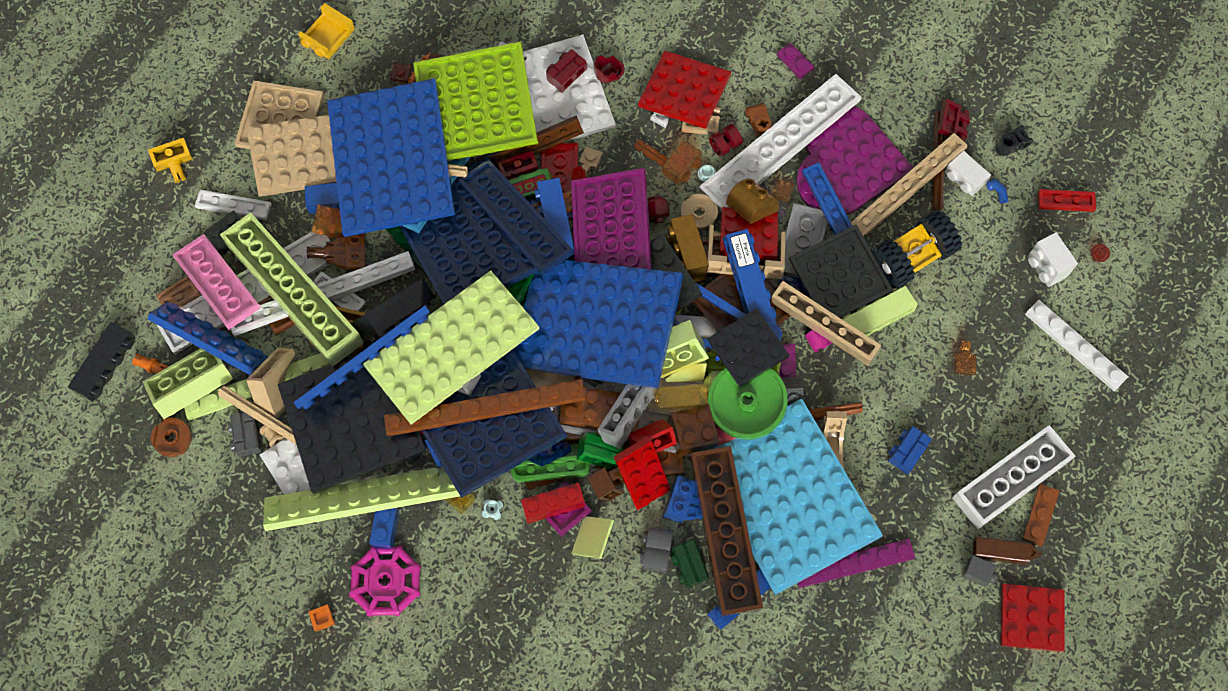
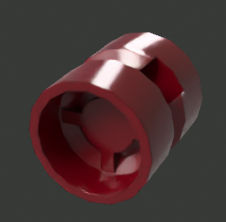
M733 124L727 125L722 128L721 132L718 131L708 138L712 149L719 157L729 153L730 148L735 149L743 144L742 136Z

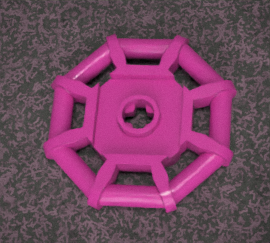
M398 545V547H392V549L371 546V549L350 567L351 590L349 596L366 611L369 617L380 615H396L398 617L421 594L419 592L421 565L417 564L408 555L403 546ZM379 555H393L391 560H380ZM372 558H374L375 562L373 563V565L367 570L363 569V567ZM401 558L409 567L403 570L396 562ZM412 573L410 588L406 586V575ZM359 574L364 575L363 587H359ZM387 575L390 583L383 586V583H380V579ZM367 591L373 598L371 604L361 594ZM403 591L408 593V595L397 605L395 599L399 597ZM390 601L391 607H377L378 602Z

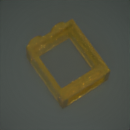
M706 384L660 387L658 392H655V403L661 409L708 405V386Z

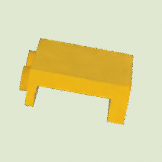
M324 3L320 7L321 16L305 34L300 31L298 35L301 40L300 43L308 49L310 47L319 57L322 58L324 56L329 60L355 28L351 19Z

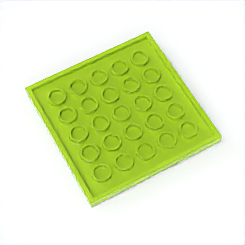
M521 42L413 63L416 82L434 78L437 82L448 161L538 144Z

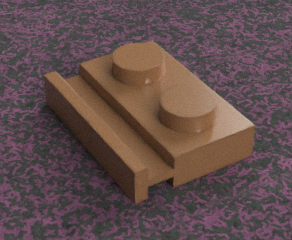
M188 276L156 294L161 305L169 302L178 305L179 308L202 296Z

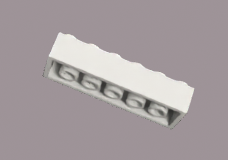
M1049 425L957 492L952 499L977 530H979L1076 456Z

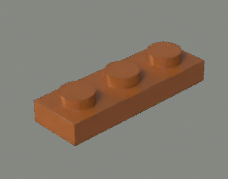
M1041 483L1038 485L1022 540L1041 547L1043 546L1060 490Z

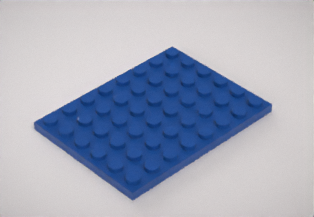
M435 78L327 100L341 226L344 237L456 215Z
M564 260L544 275L538 271L534 273L529 285L524 310L536 322L539 330L517 345L513 351L525 370L659 389L684 275L678 272Z

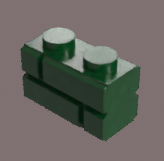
M695 540L672 548L670 559L673 566H678L679 573H677V577L681 585L684 584L687 589L709 580L708 572Z

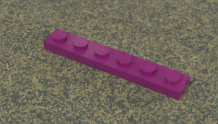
M910 539L852 553L797 583L798 589L914 560L915 555Z

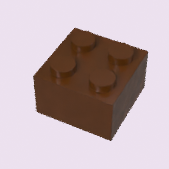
M709 405L672 412L667 419L668 424L673 427L677 444L674 447L677 457L715 449L720 443Z

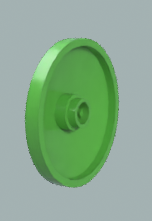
M725 368L715 377L710 386L708 405L715 424L724 433L734 438L752 440L770 434L780 425L786 414L788 397L782 379L772 369L739 388Z

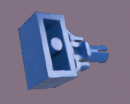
M677 476L674 479L662 515L663 518L678 523L697 518L702 520L694 481L681 476Z

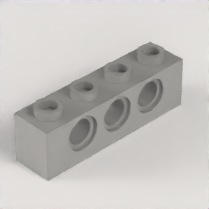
M627 384L598 428L603 442L620 449L658 388Z

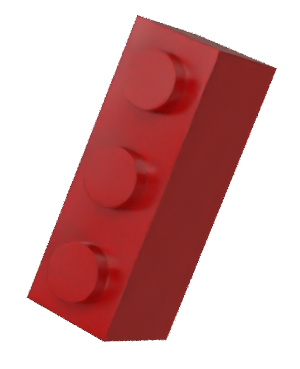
M579 483L521 499L527 524L585 507Z

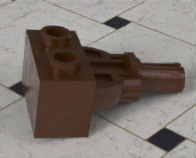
M364 233L337 238L333 242H326L324 247L307 246V259H324L326 264H333L340 269H345V274L364 268Z
M599 467L592 471V475L588 477L598 499L609 502L625 493L621 485L624 481L618 467L613 470Z

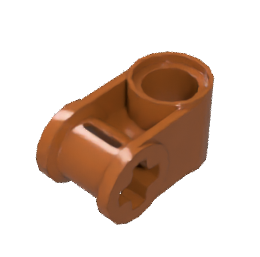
M762 102L745 108L746 116L750 118L748 121L751 123L756 137L759 138L771 128V120L766 106Z

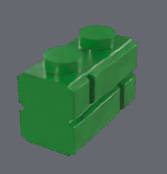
M586 432L579 440L576 459L613 470L617 468L613 457L623 451V445L619 449L603 442L598 433Z

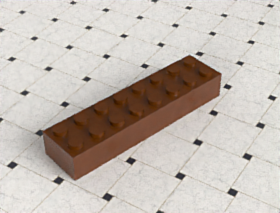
M728 446L691 453L690 461L720 617L763 609L732 448Z

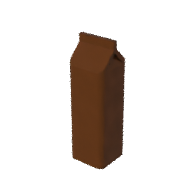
M978 536L973 539L972 556L974 555L987 561L1025 565L1033 558H1038L1042 555L1041 552H1038L1028 542Z

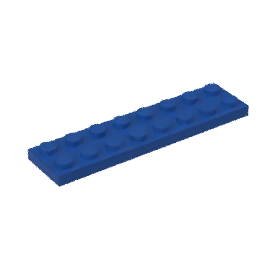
M426 306L422 307L293 403L298 409H308L316 403L314 399L317 396L324 397L332 391L330 388L335 383L337 385L342 384L348 379L347 374L351 371L356 373L364 367L363 362L368 359L371 361L380 354L378 351L386 347L388 349L396 343L395 339L400 335L404 337L411 332V327L416 323L420 325L428 319L427 315L430 313Z

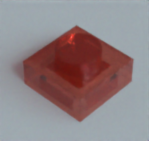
M394 62L390 80L408 83L412 66L410 64Z

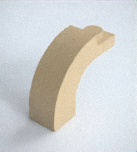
M827 411L823 419L822 433L843 467V437L847 422V412Z

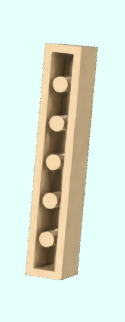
M782 281L772 295L771 303L865 365L869 366L881 347L879 343L784 281Z

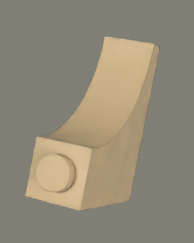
M277 348L246 380L255 405L277 419L285 411L277 384L285 381L288 366L295 356L294 349Z

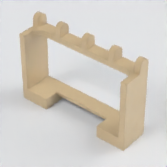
M710 225L707 244V260L709 263L707 272L733 275L730 263L727 262V256L712 255L713 240L720 241V233L713 230L714 225ZM781 232L778 238V261L765 260L764 266L759 265L760 270L764 272L765 278L782 279L785 268V232Z

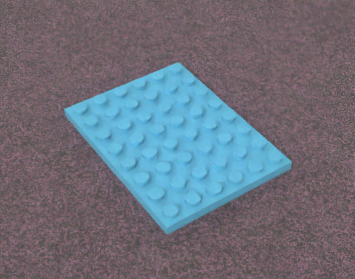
M802 399L787 406L782 422L770 434L752 440L736 438L715 448L728 446L732 448L752 554L775 595L883 537Z

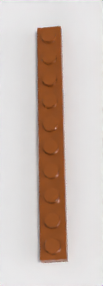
M582 379L437 405L412 425L401 412L384 415L387 436L584 401L586 399Z

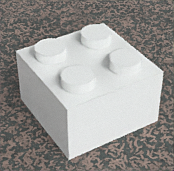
M1057 232L1037 242L1028 255L1029 264L1038 271L1041 282L1046 283L1048 287L1067 278L1078 264Z

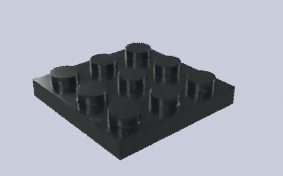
M757 308L707 339L739 388L789 358V353Z

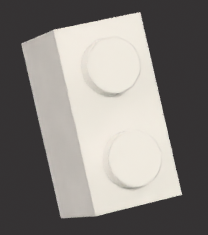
M965 151L949 163L945 171L950 180L956 181L961 189L971 196L980 190L991 176Z

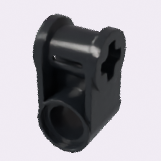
M1022 125L1004 134L996 146V151L1001 156H1008L1030 146L1034 140L1029 138L1025 132V127Z

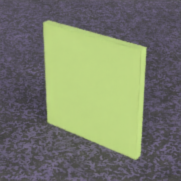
M586 516L582 520L571 554L601 559L614 520Z

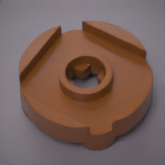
M178 418L162 420L163 422L156 425L152 430L151 443L153 447L165 457H176L184 454L192 441L190 427ZM174 433L176 438L175 440L170 442V440L167 439V436H171V434Z

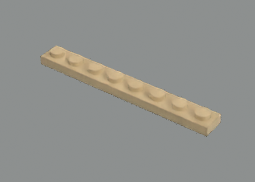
M953 133L851 222L852 226L857 225L863 237L868 235L967 148V144Z

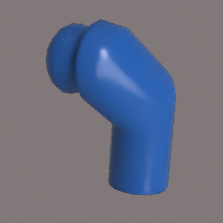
M992 179L987 182V188L990 191L994 189L997 191L999 203H1007L1009 201L1006 187L998 179Z

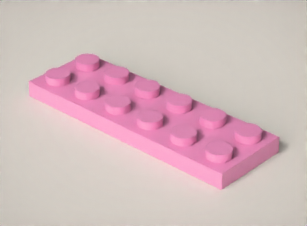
M204 234L172 255L228 330L261 308Z

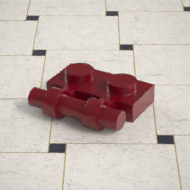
M949 99L942 102L937 132L948 138L955 133L960 139L965 141L968 135L967 125L970 123L969 111L963 110L961 112V105Z

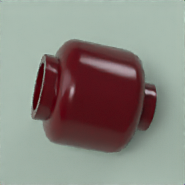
M658 195L648 198L649 221H654V224H661L670 216L668 201L662 198V196Z

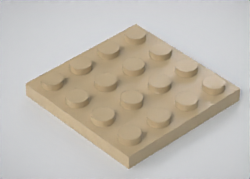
M253 80L234 143L235 146L250 149L246 127L318 117L324 98L323 91Z

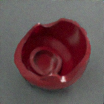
M600 55L595 59L594 73L600 82H616L623 76L625 72L624 64L615 56L605 58L603 55Z

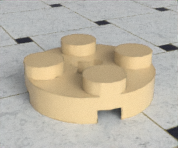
M694 194L682 203L681 216L693 214L698 231L709 229L710 225L716 222L718 207L709 196ZM697 209H701V212H704V214L698 216L694 212H697Z

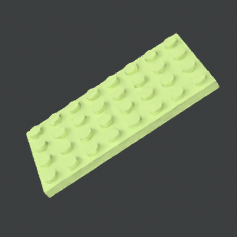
M489 271L430 314L428 319L422 324L415 325L411 332L404 337L400 336L395 340L396 343L388 349L385 347L379 352L380 354L371 361H366L363 365L412 425L460 389L470 379L475 378L539 330V326L493 272Z

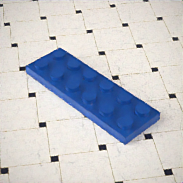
M166 302L150 312L148 320L249 375L268 358L261 350L246 345L244 341L235 339L228 332L213 327L211 323L200 320L193 313L180 309L174 303Z

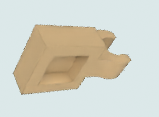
M585 147L579 160V165L585 169V174L588 177L591 169L597 170L603 152Z

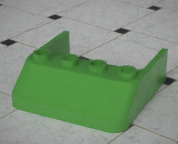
M579 444L551 446L511 469V475L517 482L583 477L590 472L591 465L576 459Z

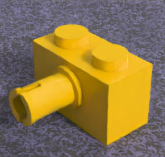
M184 138L148 150L157 172L170 168L175 183L180 182L178 175L182 181L186 180L181 164L193 159Z

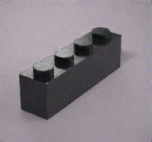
M110 322L68 385V388L74 393L94 402L102 394V388L105 383L112 379L115 368L123 362L126 351L134 345L135 337L129 331Z

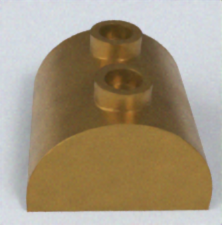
M751 178L738 182L732 188L726 200V205L750 224L779 211V201Z

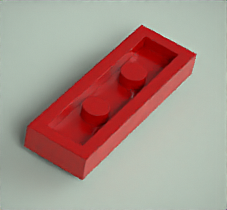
M1039 189L1037 192L1038 209L1094 212L1096 210L1095 192Z

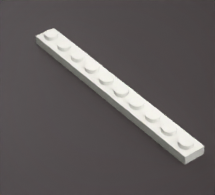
M407 251L322 282L316 286L332 301L414 271L415 268ZM273 300L259 305L261 307L259 310L232 327L231 331L236 336L286 318L288 315Z

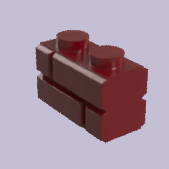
M570 49L567 53L561 54L557 63L551 64L547 68V81L563 93L587 70V62L573 49Z
M532 150L497 162L498 170L508 180L518 178L523 174L528 175L538 170V164Z

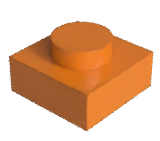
M328 604L308 612L315 632L335 625Z

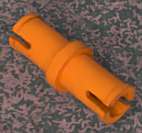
M136 354L132 361L134 366L146 369L151 374H157L169 367L160 363L155 358L150 359L140 354Z

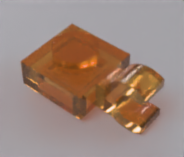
M962 341V344H960L961 354L955 355V374H976V355L970 354L971 341Z

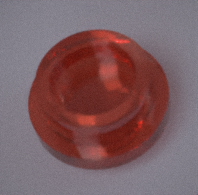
M1096 244L1091 249L1090 254L1095 261L1105 262L1110 257V250L1103 244Z

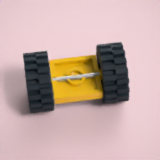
M940 210L932 211L918 220L916 228L895 241L888 239L871 250L892 288H901L915 278V272L936 259L941 258V260L950 257L962 248V242L960 241L962 238L958 235L959 231L954 227V222L950 221L951 218L949 216L946 217L944 212Z

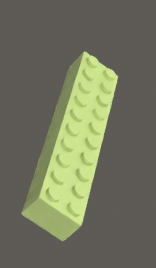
M251 212L220 234L229 249L332 367L364 343L356 329Z

